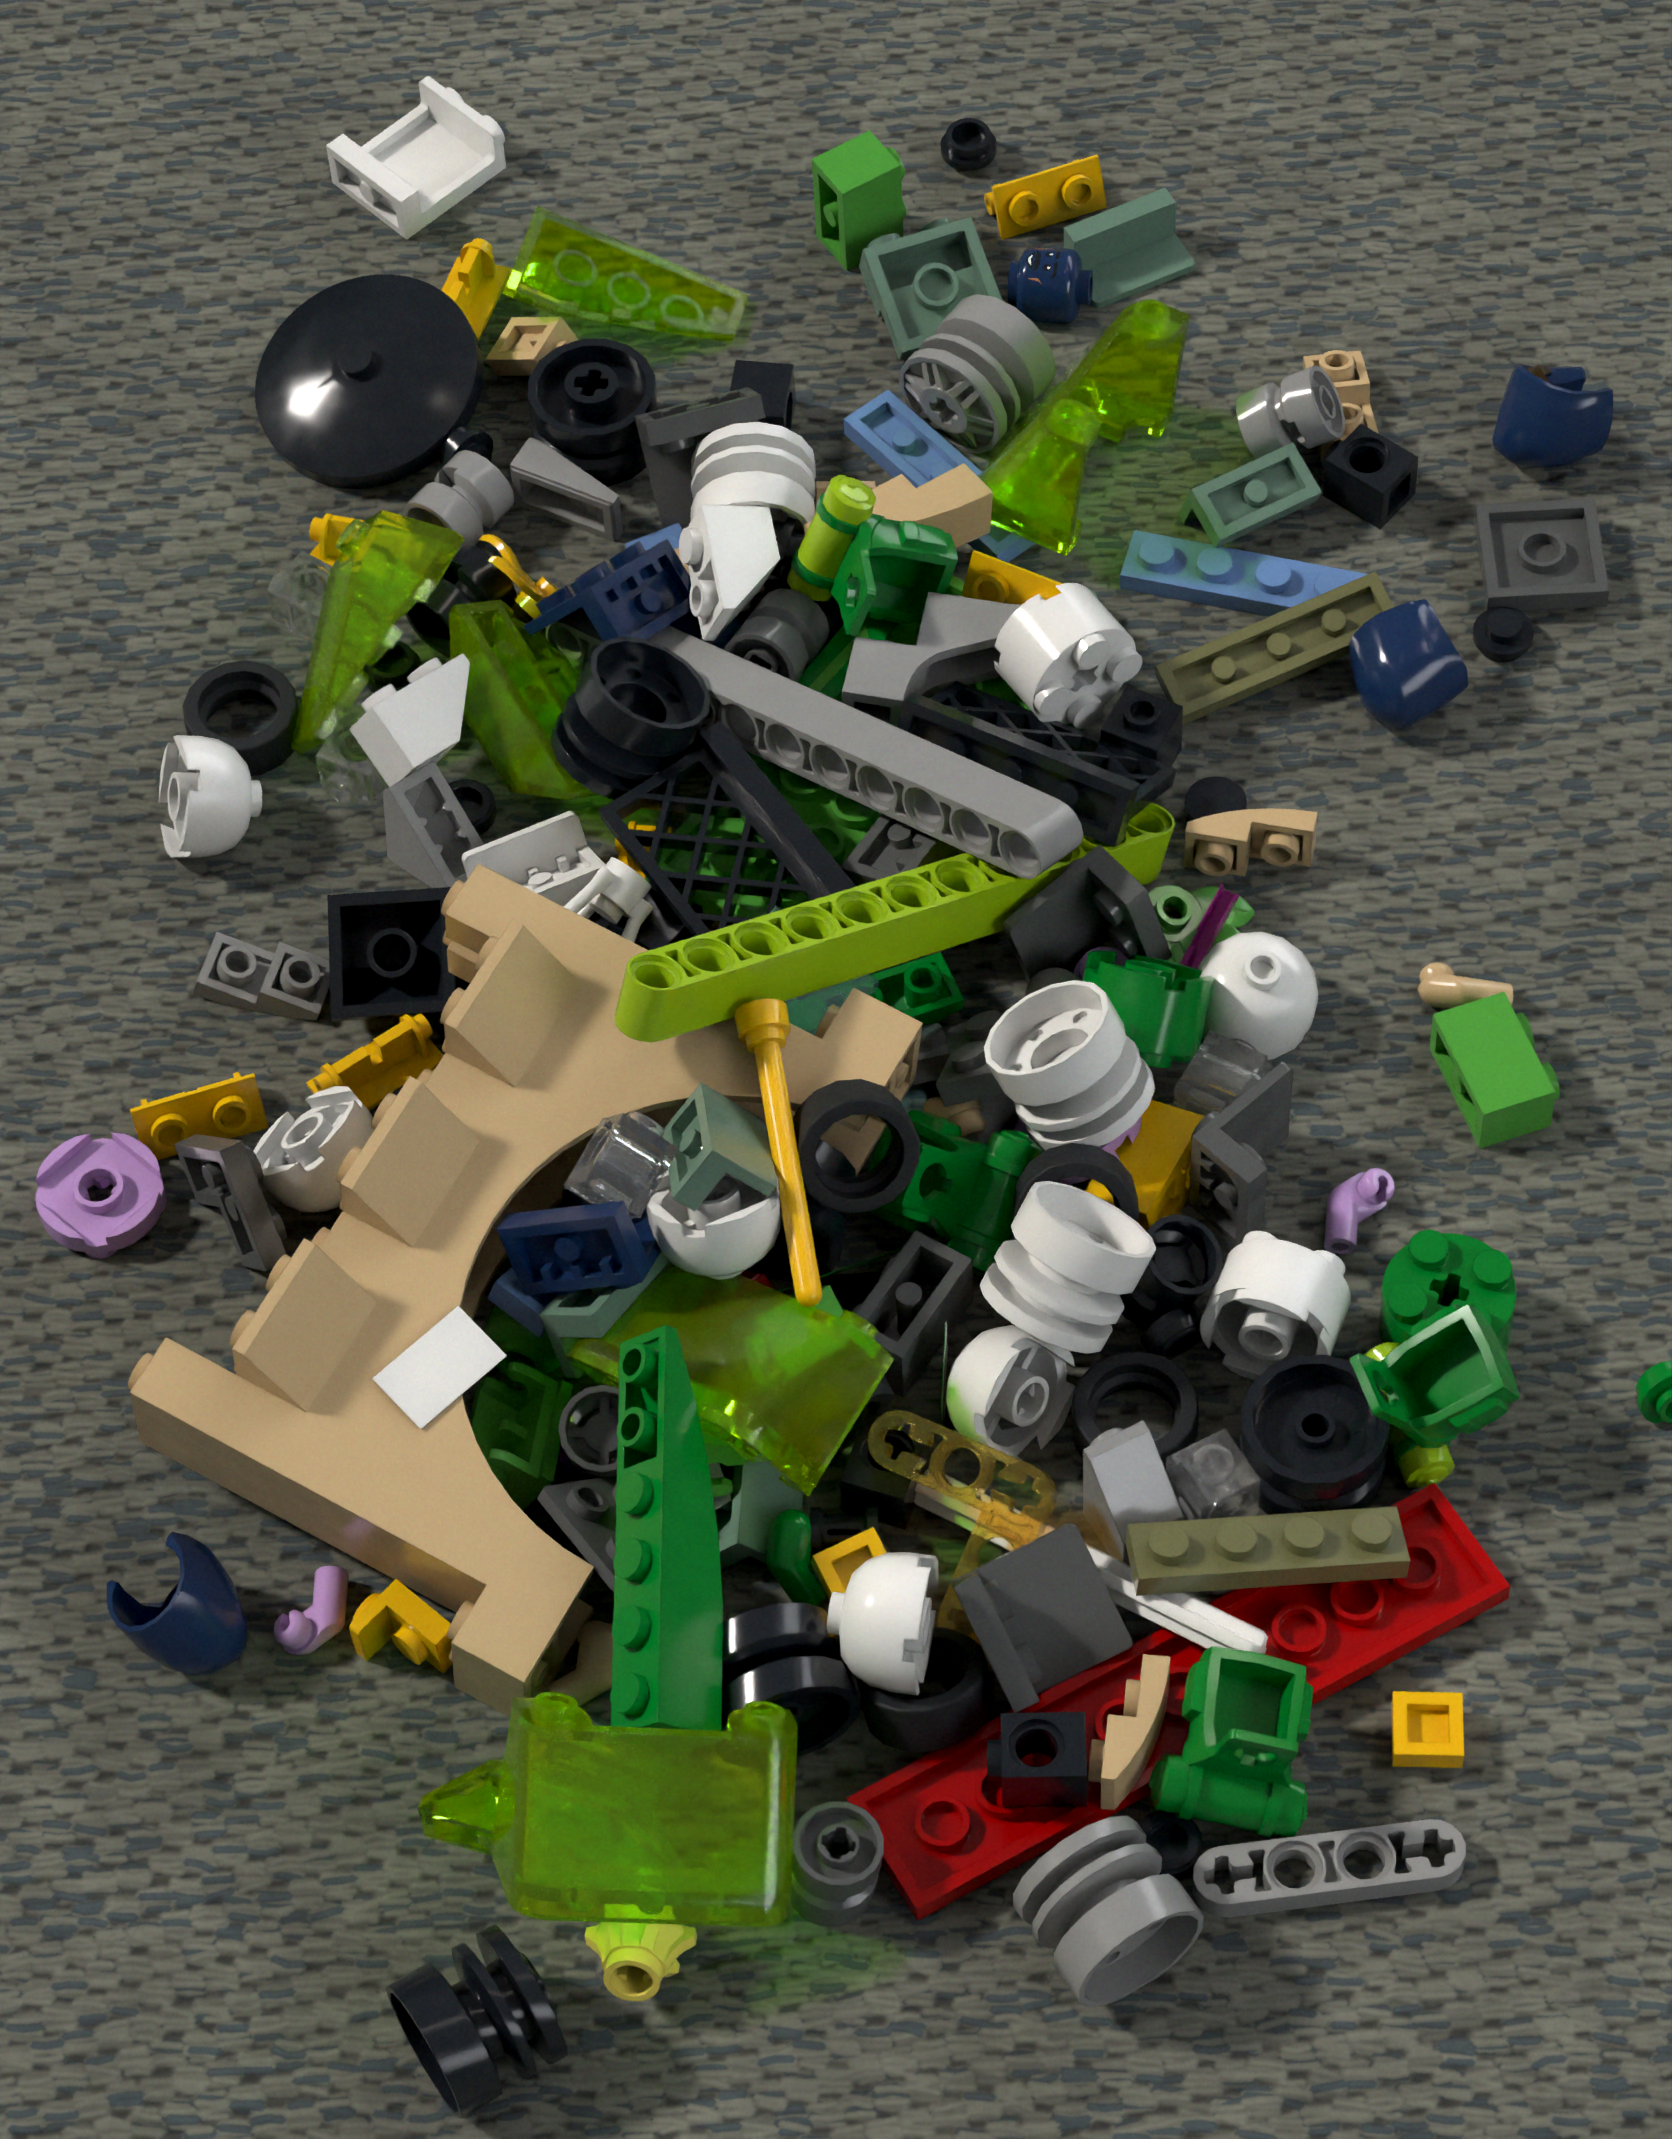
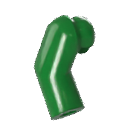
M787 1509L782 1511L772 1522L767 1542L765 1563L792 1603H808L817 1606L825 1599L827 1594L809 1568L811 1557L810 1518L800 1510Z

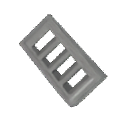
M528 438L510 464L515 504L611 541L618 540L623 533L619 495L548 445L535 438Z

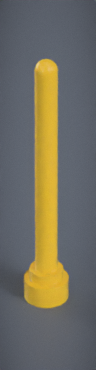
M759 999L745 1003L735 1010L734 1016L738 1039L746 1044L748 1052L755 1054L775 1174L779 1182L780 1208L796 1300L804 1307H814L822 1299V1287L781 1049L786 1046L785 1037L791 1032L786 1003L782 1000Z

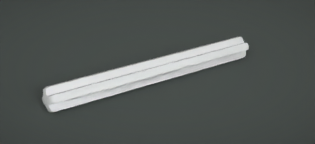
M927 1469L917 1481L914 1500L916 1505L1008 1551H1012L1055 1530V1528L936 1469ZM1086 1544L1115 1604L1205 1649L1216 1646L1265 1654L1268 1636L1263 1630L1187 1593L1136 1596L1130 1565Z

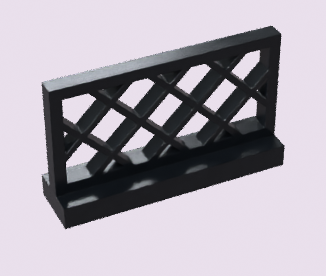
M958 681L953 682L931 698H926L916 693L907 697L904 700L897 725L898 728L1061 800L1076 813L1084 835L1113 847L1124 840L1129 820L1172 787L1177 769L1061 722H1041L1031 710Z
M721 721L716 722L699 733L703 746L599 809L603 823L693 936L752 919L733 917L739 894L770 897L767 914L780 910L782 899L811 901L856 887ZM700 771H703L712 782L707 799L677 796L680 784ZM721 794L726 799V801L719 800ZM640 808L660 810L655 832L629 829L622 820ZM672 812L703 814L698 836L667 833ZM715 816L741 818L745 823L741 840L710 837ZM754 835L760 842H753ZM643 846L651 847L650 852L648 853ZM663 848L694 851L688 873L662 871L658 865ZM705 853L737 856L731 878L700 875ZM748 857L775 860L779 865L775 882L743 879ZM789 877L794 884H787V878ZM676 888H683V894L681 895ZM696 890L727 893L722 915L695 913L691 907Z

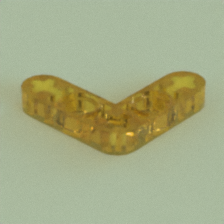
M894 1410L886 1412L875 1420L869 1430V1452L882 1467L981 1510L952 1580L980 1566V1550L991 1539L1003 1538L1012 1545L1013 1549H1016L1043 1536L1055 1508L1057 1492L1055 1483L1050 1475L1041 1468L907 1411ZM905 1422L911 1425L909 1437L930 1447L934 1445V1434H939L943 1437V1441L931 1455L928 1475L920 1472V1468L927 1462L925 1458L909 1452H901L897 1460L891 1458L893 1446L884 1441L889 1429L900 1431ZM967 1448L978 1457L980 1472L974 1483L968 1487L958 1488L949 1483L945 1476V1461L953 1451ZM996 1460L1005 1463V1467L997 1475L1000 1478L1016 1484H1023L1028 1475L1035 1479L1032 1490L1041 1495L1037 1507L1025 1505L1021 1513L1018 1514L1013 1511L1016 1500L1012 1496L995 1489L991 1490L990 1502L981 1499V1495L993 1481ZM950 1583L939 1609L937 1623L938 1627H946L962 1632V1625L954 1620V1616L958 1609L963 1608ZM971 1632L969 1636L980 1644L975 1632Z

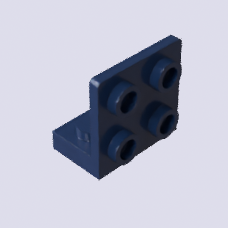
M668 539L648 550H645L641 542L638 541L609 559L614 568L613 570H610L607 563L603 561L574 579L575 581L570 584L574 591L573 594H571L566 585L536 603L535 605L541 615L523 627L527 634L531 636L583 607L603 641L621 636L647 640L691 611L689 603L690 576Z
M624 1201L510 1213L505 1215L497 1227V1232L525 1295L551 1292L555 1295L572 1294L580 1289L607 1286L616 1289L630 1288L643 1282L661 1253L649 1225L645 1201L627 1202V1207Z

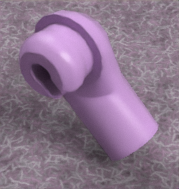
M1380 1168L1369 1169L1367 1172L1356 1174L1330 1192L1327 1198L1324 1248L1326 1251L1336 1254H1351L1356 1250L1358 1223L1381 1210L1394 1194L1395 1184L1388 1172Z
M337 1566L318 1568L315 1571L312 1606L302 1613L292 1610L289 1612V1616L282 1613L278 1617L274 1625V1637L278 1643L283 1645L286 1652L294 1655L311 1654L342 1631L346 1618L349 1577L345 1569Z

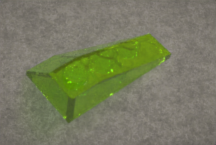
M538 205L503 290V294L559 317L726 342L733 341L749 294Z
M381 510L363 522L355 519L345 528L335 545L341 553L331 567L327 579L291 745L293 750L301 755L328 739L368 683L369 674L362 670L365 665H373L388 648H393L403 634V631L394 624L412 608L418 599L421 602H425L465 540L463 536L454 530Z

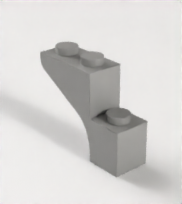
M928 592L916 646L894 643L888 640L855 637L842 689V703L897 727L904 700L913 693L928 698L955 681L970 685L1001 677L994 666V661L999 663L1000 652L994 646L1000 630L1021 605Z

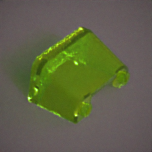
M1148 299L1130 304L1055 379L978 474V477L993 491L992 525L1064 556L1070 553L1080 540L1083 522L1077 519L1087 452L1096 442L1098 435L1120 444L1128 429L1138 426H1149L1148 434L1159 438L1172 420L1190 318L1189 314L1169 307L1157 300Z
M673 1264L652 1280L602 1338L579 1337L567 1355V1359L596 1386L607 1385L619 1388L618 1364L620 1359V1343L664 1325L676 1328L695 1396L697 1415L699 1416L702 1432L729 1444L744 1459L755 1463L756 1460L760 1462L766 1461L781 1475L779 1480L783 1484L808 1496L813 1491L894 1360L874 1340L879 1332L877 1328L855 1313L844 1310L839 1318L816 1307H804L795 1298L742 1275L719 1280L686 1272Z
M544 1692L538 1694L535 1698L513 1697L490 1852L507 1901L514 1910L531 1918L551 1921L744 1927L774 1926L782 1923L787 1918L792 1890L798 1732L797 1723L790 1709H783L777 1704L766 1701L749 1702L745 1704L744 1708L735 1710L728 1716L726 1731L593 1726L590 1716L584 1709L577 1706V1701L563 1693Z

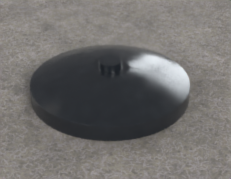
M376 274L349 279L330 286L306 300L284 320L274 333L262 355L255 381V403L258 418L264 433L276 452L287 464L302 475L318 483L343 489H365L388 485L405 479L432 464L438 459V450L444 438L455 428L468 425L477 407L483 385L484 365L482 351L477 336L461 308L448 295L435 286L419 279L394 274Z

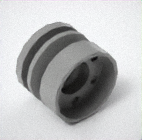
M975 294L963 298L941 322L934 335L927 337L918 351H915L906 360L899 371V386L907 406L945 440L963 451L979 454L992 450L1005 432L1012 428L1020 417L1021 412L1027 411L1050 385L1055 377V358L1043 334L1016 307L996 297Z
M1129 1816L1108 1817L1087 1825L1063 1839L1037 1860L1021 1878L1013 1893V1907L1023 1921L1032 1925V1934L1038 1943L1047 1948L1057 1947L1054 1952V1966L1077 2000L1087 2007L1103 2006L1120 2000L1162 1975L1176 1964L1193 1946L1203 1929V1914L1176 1878L1170 1874L1159 1875L1162 1870L1161 1855L1155 1848L1146 1843V1834L1139 1824Z

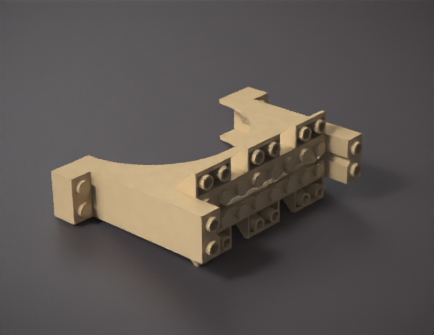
M478 863L466 882L457 880L453 884L441 908V914L445 916L446 931L443 937V944L448 946V972L470 983L466 990L457 988L449 997L442 1011L440 1022L444 1024L445 1029L442 1051L445 1054L434 1071L427 1068L417 1079L409 1076L398 1095L389 1093L384 1097L373 1117L371 1127L374 1131L362 1149L354 1146L344 1158L337 1174V1182L340 1183L341 1191L340 1209L343 1211L331 1230L326 1227L321 1228L312 1242L304 1238L292 1257L284 1254L273 1267L266 1283V1291L269 1293L256 1312L249 1309L241 1316L230 1337L229 1344L233 1347L232 1353L236 1374L166 1337L154 1356L146 1353L138 1361L129 1378L128 1389L131 1390L129 1393L140 1442L456 1612L447 1633V1637L453 1640L451 1642L449 1660L453 1661L455 1688L526 1725L546 1693L545 1686L553 1682L577 1642L579 1630L584 1624L589 1622L594 1614V1608L578 1598L592 1576L594 1566L558 1544L536 1526L511 1499L492 1472L476 1441L462 1395L420 1429L372 1378L457 1306L472 1320L474 1319L482 1296L495 1272L508 1256L497 1232V1227L506 1214L555 1208L563 1201L562 1190L568 1176L584 1165L600 1164L617 1172L629 1166L665 1157L662 1130L700 1083L707 1085L759 1116L765 1123L766 1119L755 1054L748 1052L746 1044L739 1041L735 1017L658 1042H642L627 1037L619 1031L614 1020L626 965L633 956L649 950ZM855 988L851 990L841 1008L834 1004L828 1008L815 1035L790 1023L791 1032L785 1037L786 1046L781 1049L792 1118L797 1108L814 1091L839 1080L863 1079L882 1085L902 1102L916 1077L923 1023ZM871 1114L850 1115L835 1122L820 1139L842 1152L855 1168L857 1176L887 1124L879 1117Z

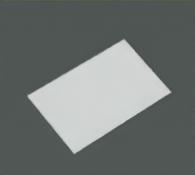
M457 1306L372 1379L422 1429L507 1355Z

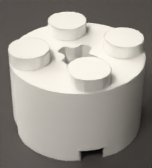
M1064 583L1056 586L1061 592L1060 594L1045 601L1037 594L1023 603L1009 617L996 639L994 647L1000 652L999 663L994 661V666L999 675L1041 722L1058 721L1063 724L1072 723L1075 728L1084 729L1094 724L1101 717L1104 711V704L1115 695L1124 682L1130 680L1139 672L1143 661L1141 655L1136 651L1135 642L1130 634L1087 587L1078 583Z
M1251 1231L1247 1233L1242 1243L1228 1253L1223 1263L1221 1274L1215 1283L1200 1321L1202 1340L1208 1349L1213 1341L1226 1354L1222 1364L1242 1377L1256 1380L1271 1365L1296 1355L1331 1356L1351 1303L1349 1286L1343 1277L1345 1272L1343 1261L1329 1251H1312L1292 1242L1278 1240L1272 1234L1264 1231Z

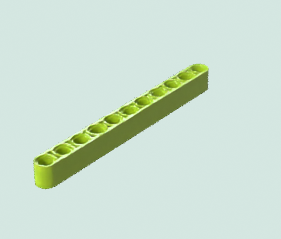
M1150 803L1129 820L1124 840L1117 846L1113 847L1083 834L1082 842L1075 850L1036 878H1021L966 852L637 954L630 958L626 965L614 1015L615 1025L627 1037L637 1041L650 1043L663 1041L734 1018V1012L739 1006L754 1000L778 999L787 1001L1003 931V922L1012 915L1015 908L1021 902L1036 896L1056 880L1071 862L1083 858L1098 845L1102 846L1140 884L1151 883L1158 878L1175 826L1174 818L1163 807Z

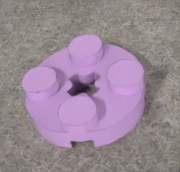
M111 1132L113 1139L101 1138L92 1140L90 1134L76 1136L55 1148L39 1167L36 1178L38 1188L35 1195L37 1211L46 1232L62 1246L74 1251L85 1252L91 1258L102 1259L110 1257L118 1249L128 1247L144 1237L153 1228L165 1209L167 1197L159 1163L155 1155L145 1144L126 1134ZM110 1184L115 1186L109 1198L98 1202L90 1201L87 1190L91 1186L95 1185L100 1189H104Z

